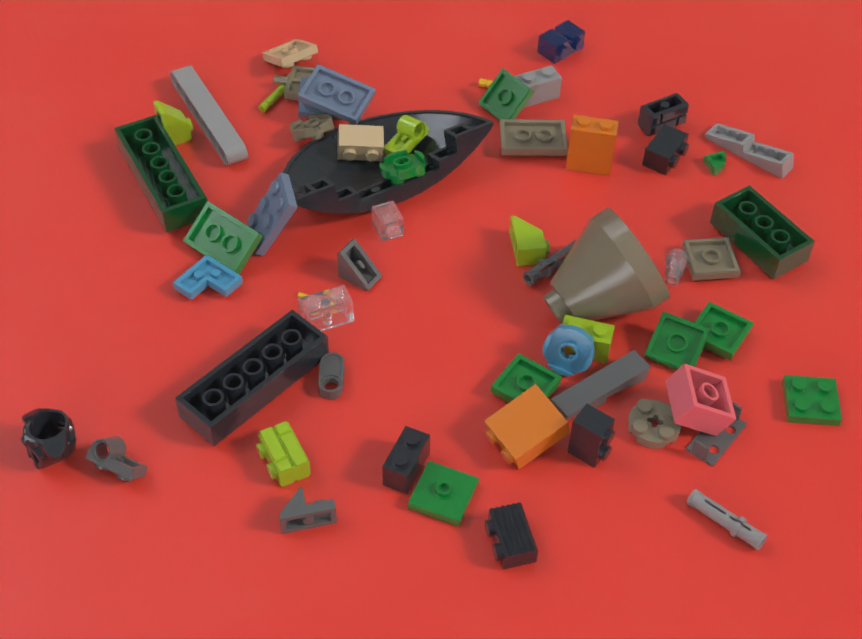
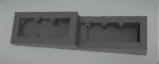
M633 350L553 397L551 402L563 417L569 420L577 416L586 404L594 408L605 404L608 396L645 381L651 366Z

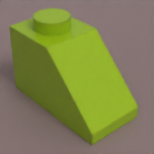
M158 100L154 101L155 114L175 146L191 141L193 125L190 118H186L181 110Z
M517 216L510 217L509 234L517 266L537 265L539 260L546 259V254L550 253L549 241L545 240L543 231Z

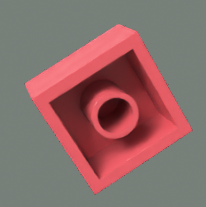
M684 363L665 381L675 424L717 436L736 420L726 377Z

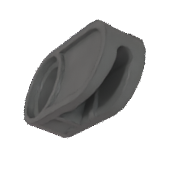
M335 352L323 355L320 360L319 393L328 400L339 398L344 390V358ZM327 383H335L338 385V387L334 390H327L324 388V386Z

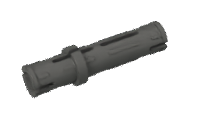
M576 240L547 259L539 260L536 266L524 272L523 279L525 283L532 286L542 278L550 277L553 271L561 266ZM549 265L548 268L544 269L543 271H540L541 269Z

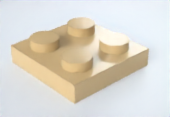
M294 39L262 52L264 61L281 66L282 68H289L294 65V62L312 58L313 54L318 53V48L316 44Z

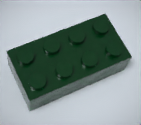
M750 185L714 204L710 223L725 237H729V240L773 280L809 260L815 241Z

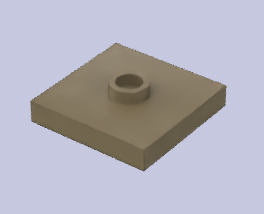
M729 237L683 240L682 249L692 281L738 278L741 271Z

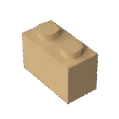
M339 124L337 137L338 159L382 161L384 151L383 126Z

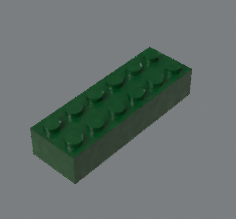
M153 115L114 128L118 148L166 233L194 223L205 206L207 197L158 116Z

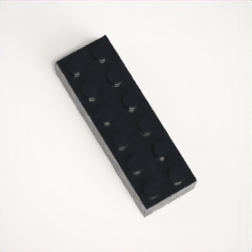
M294 310L289 311L175 397L179 417L213 446L217 445L320 363L321 357L329 353L328 336Z

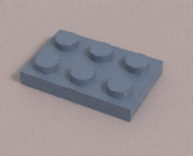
M318 64L299 92L298 101L357 125L376 95V89Z
M280 172L276 180L270 184L265 196L260 199L255 211L248 217L247 225L263 235L255 249V254L264 256L298 208L288 174Z

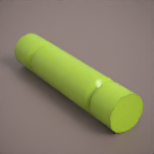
M281 84L259 105V110L265 113L284 94L286 86Z

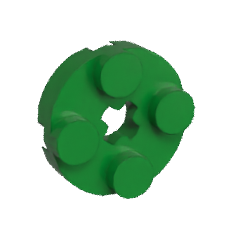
M407 150L391 153L384 157L383 164L380 162L382 176L390 179L392 184H401L405 179L421 177L426 173L425 157L423 153L415 150L414 154H408Z

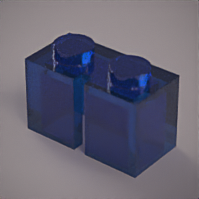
M567 20L557 25L555 30L550 29L539 35L537 52L555 64L583 48L585 31Z

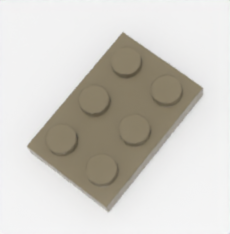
M500 119L501 155L567 156L568 146L565 120Z

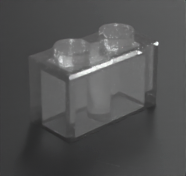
M345 285L298 298L299 315L320 331L354 321L353 301Z

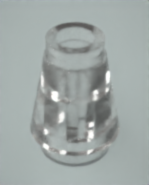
M671 249L665 256V282L669 285H677L689 263L688 254L684 250Z

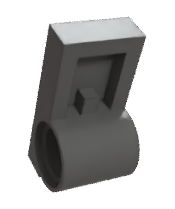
M118 436L95 440L86 455V459L94 462L95 467L101 470H110L116 473L119 479L124 481H133V479L145 477L148 466L125 456L126 444Z

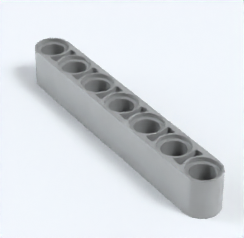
M189 65L170 71V77L175 89L224 164L229 166L248 159V152L244 142L193 67Z

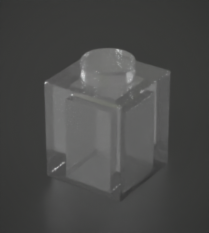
M394 201L372 206V224L382 241L404 235V218Z

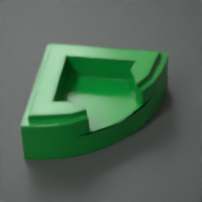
M724 151L704 156L703 162L713 176L722 172L725 167L726 154Z

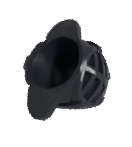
M38 408L22 416V422L25 426L23 427L21 442L26 446L28 457L32 458L37 469L58 463L74 451L76 447L74 424L71 418L63 411Z

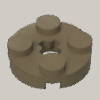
M328 113L310 115L309 120L304 122L301 118L293 122L289 127L293 141L297 142L309 137L312 140L321 139L324 137V132L334 129L332 117Z
M640 399L637 405L631 409L627 423L629 433L632 432L636 437V441L642 446L652 449L664 448L666 444L674 443L681 430V425L674 423L671 405L658 400ZM649 421H656L659 424L657 427H652Z

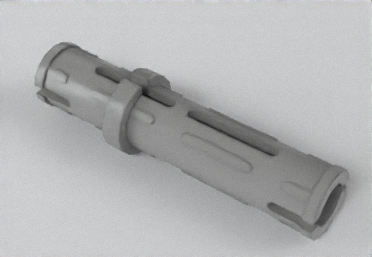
M697 489L688 497V505L726 528L734 538L739 537L756 550H759L765 543L768 535L747 523V519L743 516H736Z

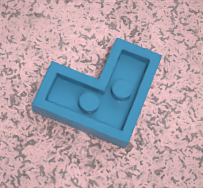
M206 255L173 282V287L190 300L194 299L208 286L227 297L243 283L242 276Z

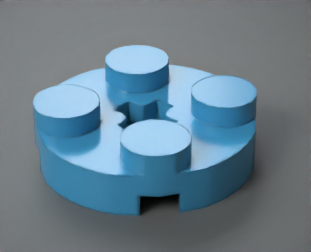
M561 324L557 326L556 329L548 334L543 345V356L545 355V359L548 361L547 365L554 372L564 376H573L575 373L586 371L590 367L595 354L593 337L582 328L573 325ZM572 346L576 353H570L568 356L562 347Z

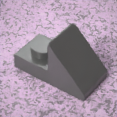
M300 487L279 514L281 532L285 534L337 523L334 499L317 500L306 504L303 488Z

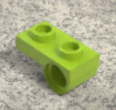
M403 115L397 123L398 133L384 146L385 154L389 155L401 150H407L409 154L429 133L428 126L423 121Z

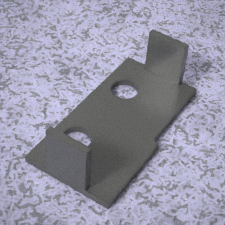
M734 402L732 404L736 420L728 427H733L735 433L730 434L723 430L719 435L714 436L700 431L685 449L712 467L747 425V423L739 419L743 408ZM710 447H717L719 452L717 454L711 453L709 451Z

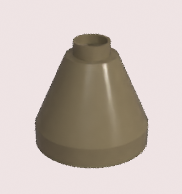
M606 207L590 218L552 278L550 285L553 290L543 296L550 310L558 321L563 324L565 315L595 321L653 310L668 300L670 293L661 274L638 239L623 220L612 209Z

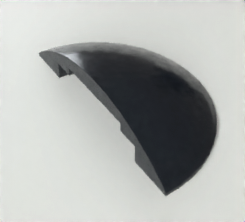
M446 110L404 111L360 120L357 125L383 126L384 146L398 133L397 123L403 115L423 121L428 126L429 133L409 153L414 154V150L423 153L426 162V173L421 177L405 179L401 184H392L390 179L382 176L380 162L383 164L384 157L387 156L384 151L382 161L338 159V128L325 133L323 138L313 140L301 148L289 160L283 173L289 175L295 200L299 207L320 212L342 214L382 209L414 197L445 178L478 147L494 124L492 121L480 116Z

